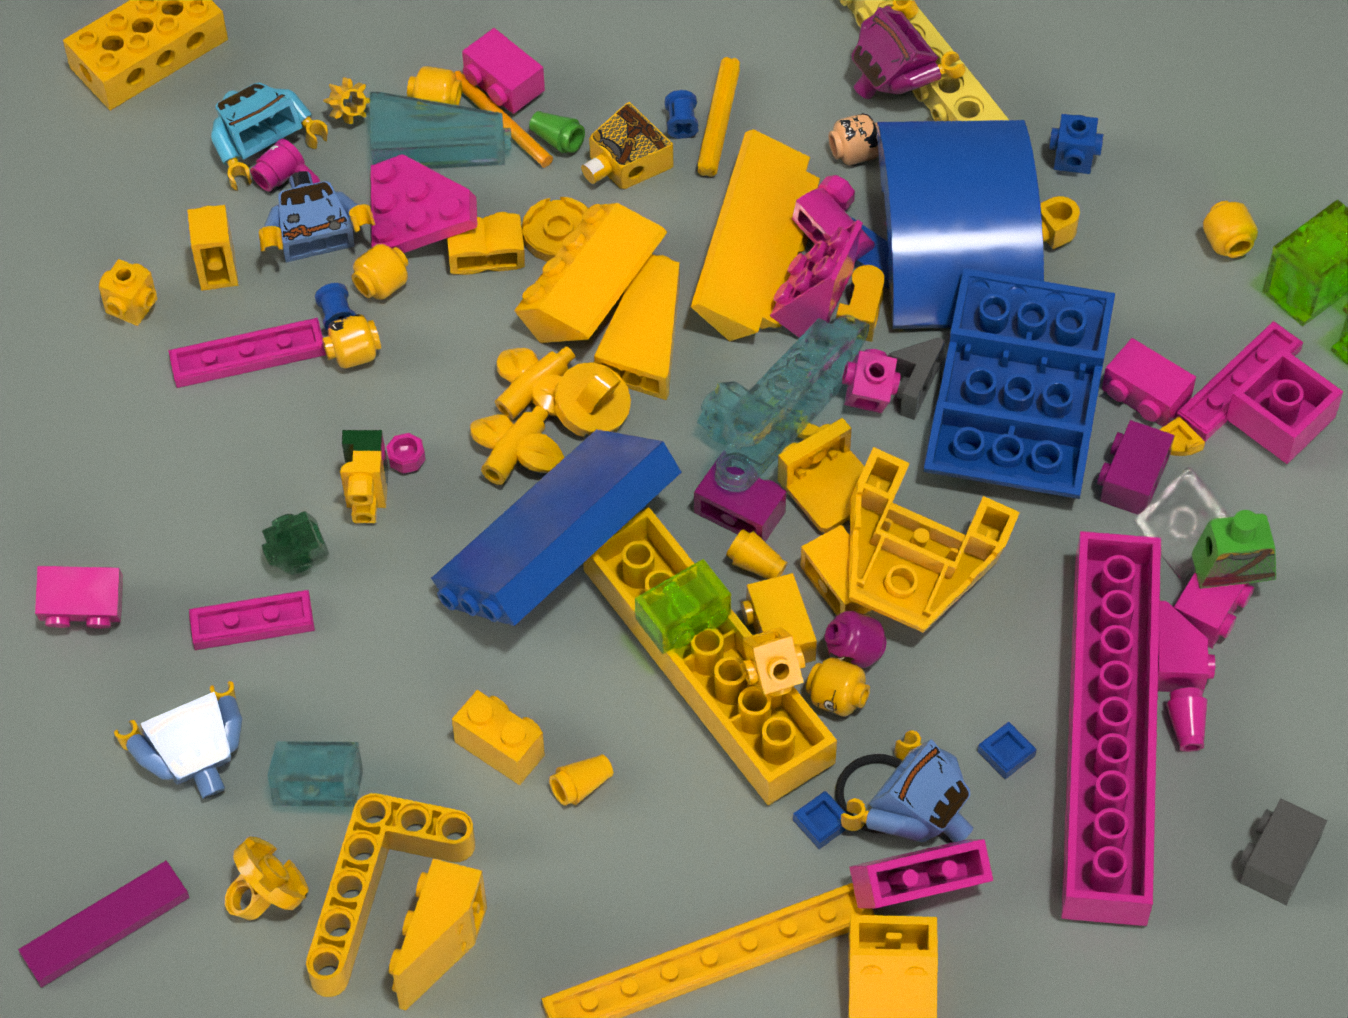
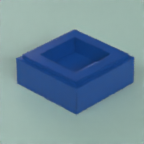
M1007 722L978 745L977 750L1004 779H1007L1033 759L1037 751L1010 722Z
M826 790L793 813V821L818 849H821L846 831L841 825V814L846 812Z

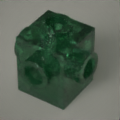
M306 511L295 516L293 514L282 515L271 522L272 526L262 530L266 543L262 544V550L268 563L271 566L276 565L285 573L299 574L313 567V561L330 554L316 519Z

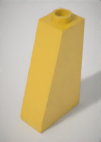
M651 254L628 285L594 355V363L607 366L619 374L628 389L663 400H667L670 390L680 289V262L664 255Z

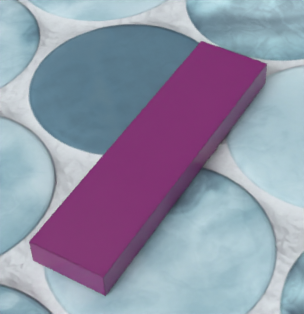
M165 860L22 946L18 951L42 988L190 897L170 864Z

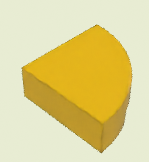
M1180 416L1159 429L1175 435L1170 455L1188 456L1204 449L1205 441Z

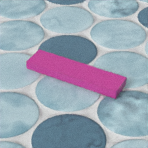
M318 317L168 350L177 388L326 355Z
M1273 321L1179 409L1175 419L1180 416L1206 442L1228 421L1226 417L1233 392L1281 347L1296 356L1302 350L1304 342Z

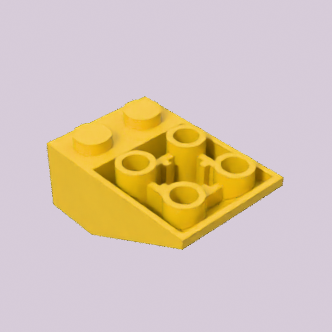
M433 858L428 873H421L416 887V897L419 900L415 911L409 910L403 923L402 935L406 936L401 949L396 948L389 964V974L393 975L394 978L392 991L397 993L401 1010L406 1011L475 945L487 910L482 870Z
M850 915L848 1018H937V917Z

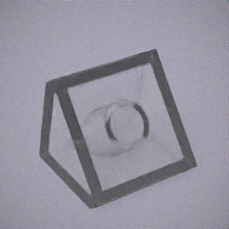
M1186 467L1134 521L1146 537L1161 538L1162 558L1179 579H1185L1195 573L1191 554L1208 522L1216 518L1230 516L1193 469Z

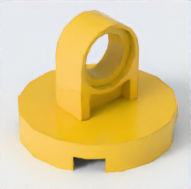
M594 362L579 363L568 369L555 386V413L562 424L578 436L591 435L596 429L616 432L629 415L631 398L628 387L620 375L607 366Z
M250 836L234 850L233 859L241 874L227 889L225 907L231 915L250 921L261 916L271 904L285 910H294L306 898L305 895L309 892V887L304 876L290 859L283 865L272 855L277 850L275 846L261 838ZM250 889L252 893L250 904L242 910L240 905L242 895Z

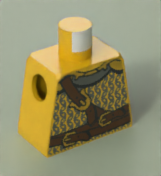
M628 102L591 134L589 138L591 160L583 164L581 169L585 178L591 184H595L608 176L620 189H627L674 167L673 143L633 104Z

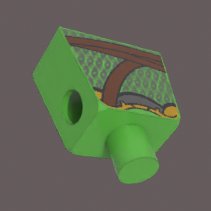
M1241 510L1234 517L1216 518L1208 522L1191 554L1200 589L1276 580V551L1267 515L1263 513L1255 514L1250 510Z

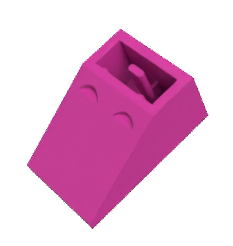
M860 220L855 221L845 229L839 227L825 242L822 240L818 241L810 252L805 255L802 253L798 254L788 267L790 276L787 282L783 283L774 295L773 300L776 301L770 317L804 342L826 329L853 273L863 224Z

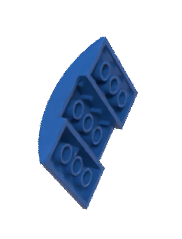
M1024 120L877 122L881 190L884 192L889 250L887 268L892 329L952 328L963 268L1044 281L1043 233L1039 188L1033 149Z
M963 268L923 472L1080 499L1115 293Z

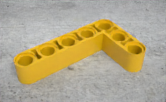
M378 793L364 795L357 801L307 955L306 967L313 990L323 997H334L342 993L349 983L389 849L449 862L467 860L472 856L476 842L472 820L465 812ZM373 816L383 817L382 820L376 823L366 822L367 819ZM414 824H420L424 826L422 829L418 831L406 830L409 826ZM455 832L464 834L462 838L457 840L446 838ZM361 853L372 854V856L366 860L354 859L358 854ZM347 891H360V894L356 897H342ZM337 928L349 929L345 935L340 937L330 935ZM326 966H334L337 968V970L330 975L318 974V972Z

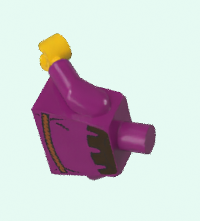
M892 0V7L888 5L884 8L878 7L872 16L862 22L858 43L852 53V60L863 73L854 85V89L865 99H871L877 90L897 95L940 80L941 75L944 73L952 79H957L963 76L966 71L964 64L949 67L952 63L960 60L958 53L954 51L946 52L940 64L935 63L938 56L908 20L918 13V6L915 0Z

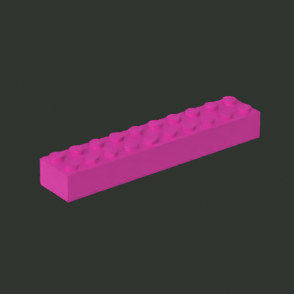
M1080 531L1075 556L1061 919L1147 926L1152 910L1161 538Z

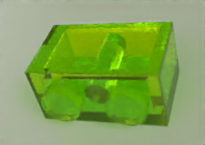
M704 559L635 598L636 620L662 654L673 648L679 649L686 646L695 635L707 628L713 629L720 626L731 615V593Z

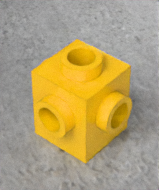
M118 259L111 270H107L102 275L99 282V290L105 312L136 326L141 323L158 299L151 272L137 263L130 264Z
M782 627L742 639L747 660L742 661V668L749 685L754 684L764 695L780 696L792 691V686L804 683L800 670L805 668L802 650L798 644L794 645L792 636Z

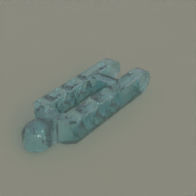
M849 314L838 317L832 324L818 318L739 400L725 417L723 438L729 446L717 459L715 480L719 486L734 492L750 488L778 458L783 449L790 445L831 401L843 385L842 377L846 362H850L867 338L870 327L869 323ZM806 361L807 363L804 367H801L795 362ZM787 382V385L784 388H780L775 383ZM815 383L821 384L824 388L817 390L812 389V386ZM797 403L805 409L793 410L792 407ZM739 424L745 425V429L741 432L735 429L734 426ZM738 467L745 473L734 475L729 473L726 468Z

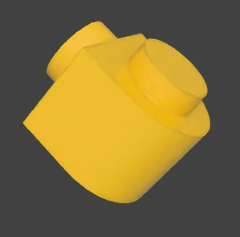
M1064 196L1052 197L1041 202L1043 242L1046 241L1052 249H1055L1073 240L1077 233L1080 215L1077 203Z

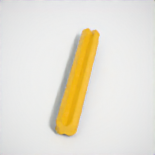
M724 57L720 63L697 164V171L701 176L714 177L717 174L740 72V61L737 58Z

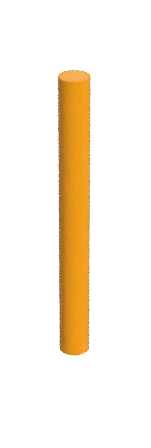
M455 71L457 80L462 81V93L543 168L552 163V155L477 86L469 83L461 71Z

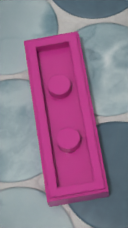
M309 590L189 609L195 650L315 631Z

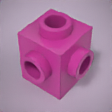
M866 349L865 351L860 350L852 362L847 361L842 377V384L848 385L844 405L882 413L890 403L891 395H896L901 375L895 372L897 359L887 357V354L881 350Z

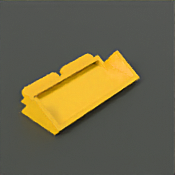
M754 129L744 134L691 304V308L729 342L758 333L759 328H778L782 326L770 317L776 304L773 298L780 286L787 282L790 276L788 267L798 253L805 250L808 236L792 220L797 199L806 193L818 189L820 181L819 177L806 171L810 160L809 156Z

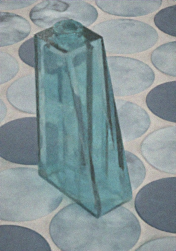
M377 91L370 92V143L373 165L401 154L430 169L505 165V150H512L511 128H503L502 113Z

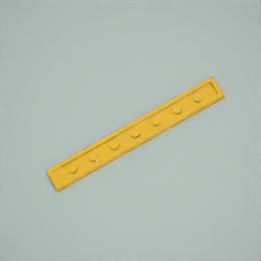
M853 883L546 996L541 998L542 1006L547 1018H622L849 932L850 915L875 914L872 908H858Z

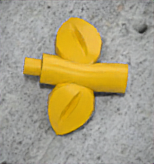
M565 346L558 353L550 351L539 361L537 355L528 348H513L501 352L497 358V371L502 378L511 382V384L495 400L499 411L513 421L533 400V403L536 406H542L548 412V415L557 416L554 408L556 405L555 386L568 370L567 365L576 357L574 352Z
M536 406L532 412H524L515 423L502 414L484 417L471 423L470 433L473 440L488 449H493L481 467V472L487 480L496 485L504 484L517 461L531 471L548 473L565 458L554 440L542 434L545 430L544 421L548 417V412L542 406Z

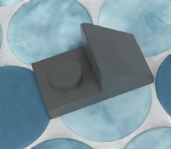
M937 337L888 354L887 357L897 359L895 372L901 375V383L897 392V398L902 400L901 416L915 420L942 364L944 339Z

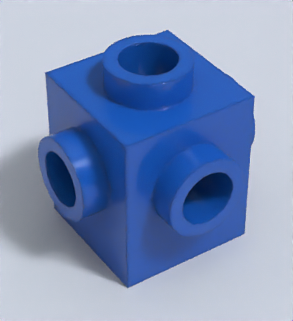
M1061 114L1060 127L1052 128L1049 150H1056L1054 170L1083 174L1091 173L1093 155L1101 156L1104 134L1097 133L1098 118Z

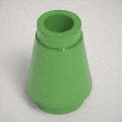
M537 111L529 123V128L532 132L536 133L561 153L576 152L581 147L585 138L584 127L574 118Z

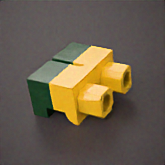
M342 430V448L346 463L342 466L340 475L347 508H352L351 516L354 523H376L377 508H386L389 467L382 430Z

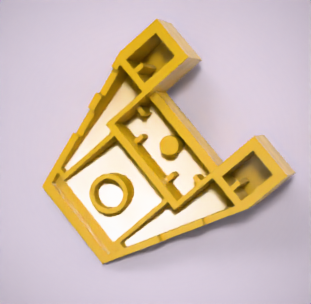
M873 447L850 499L849 600L924 633L997 563L1020 512L983 496L966 534L957 532L893 503L910 463Z

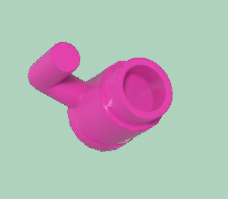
M283 138L279 139L274 146L258 158L256 165L250 169L251 176L255 182L268 192L275 187H280L291 175L299 171L309 172L313 184L320 182L319 177L305 165V161L298 149Z

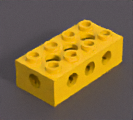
M129 0L63 39V44L70 69L111 111L228 40L223 11L212 0Z

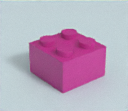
M1281 347L1233 392L1226 420L1288 464L1336 418L1344 391Z

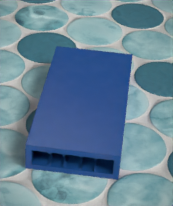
M596 429L431 577L439 590L437 596L441 603L452 611L458 610L471 616L476 615L487 618L492 622L498 621L515 626L682 473L664 441Z

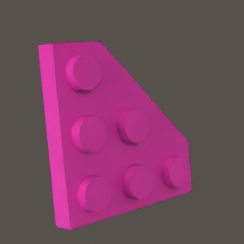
M403 154L371 165V211L376 224L374 226L371 225L372 247L376 244H385L392 249L397 247L403 253L477 228L476 196L466 187Z

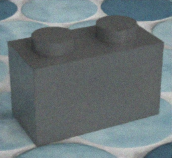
M1280 798L1274 812L1266 809L1256 829V832L1262 834L1257 844L1249 842L1241 856L1238 865L1245 869L1240 883L1287 906L1321 839L1327 820Z

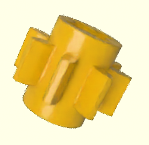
M343 77L342 85L340 86L329 84L332 91L329 98L323 99V102L330 104L333 108L329 115L331 118L338 119L343 114L344 123L352 124L353 116L358 115L364 118L367 116L364 110L366 104L371 103L372 99L365 97L363 93L366 88L365 84L359 82L353 86L352 79ZM351 95L352 102L346 103V106H344V99H348Z

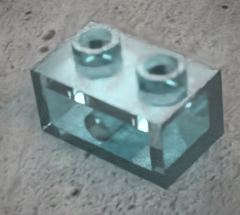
M276 741L267 775L273 806L354 807L363 777L359 743Z

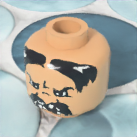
M862 113L835 122L833 131L829 132L828 137L832 154L836 160L841 159L846 165H854L873 160L879 156L877 123L873 121L871 116Z

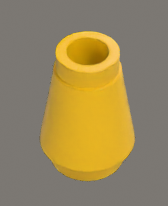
M744 529L739 532L726 553V556L733 560L732 565L767 579L781 576L788 564L754 531L749 533Z
M600 754L596 757L556 768L555 774L549 778V783L554 796L562 805L566 806L570 803L577 805L608 778L612 777L614 772L608 758Z

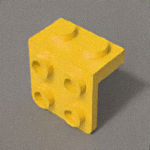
M843 417L832 424L820 426L813 435L799 443H791L778 455L777 481L818 530L823 533H827L850 520V499L864 468V465L850 450L852 428Z

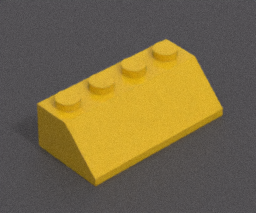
M619 203L595 204L589 207L583 213V220L575 231L564 238L563 246L556 256L543 266V273L537 281L524 291L523 299L514 312L540 343L589 340L665 237L667 231L662 226Z

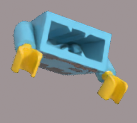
M260 82L254 83L239 92L233 90L227 92L223 100L215 106L218 117L213 121L211 139L223 164H228L229 166L227 174L230 186L234 190H238L235 177L239 175L245 176L249 185L252 182L248 166L238 162L240 157L243 160L277 142L279 139L303 128L302 125L306 129L305 142L310 148H317L318 141L314 134L320 135L324 141H327V125L323 121L312 120L313 114L290 89H276Z

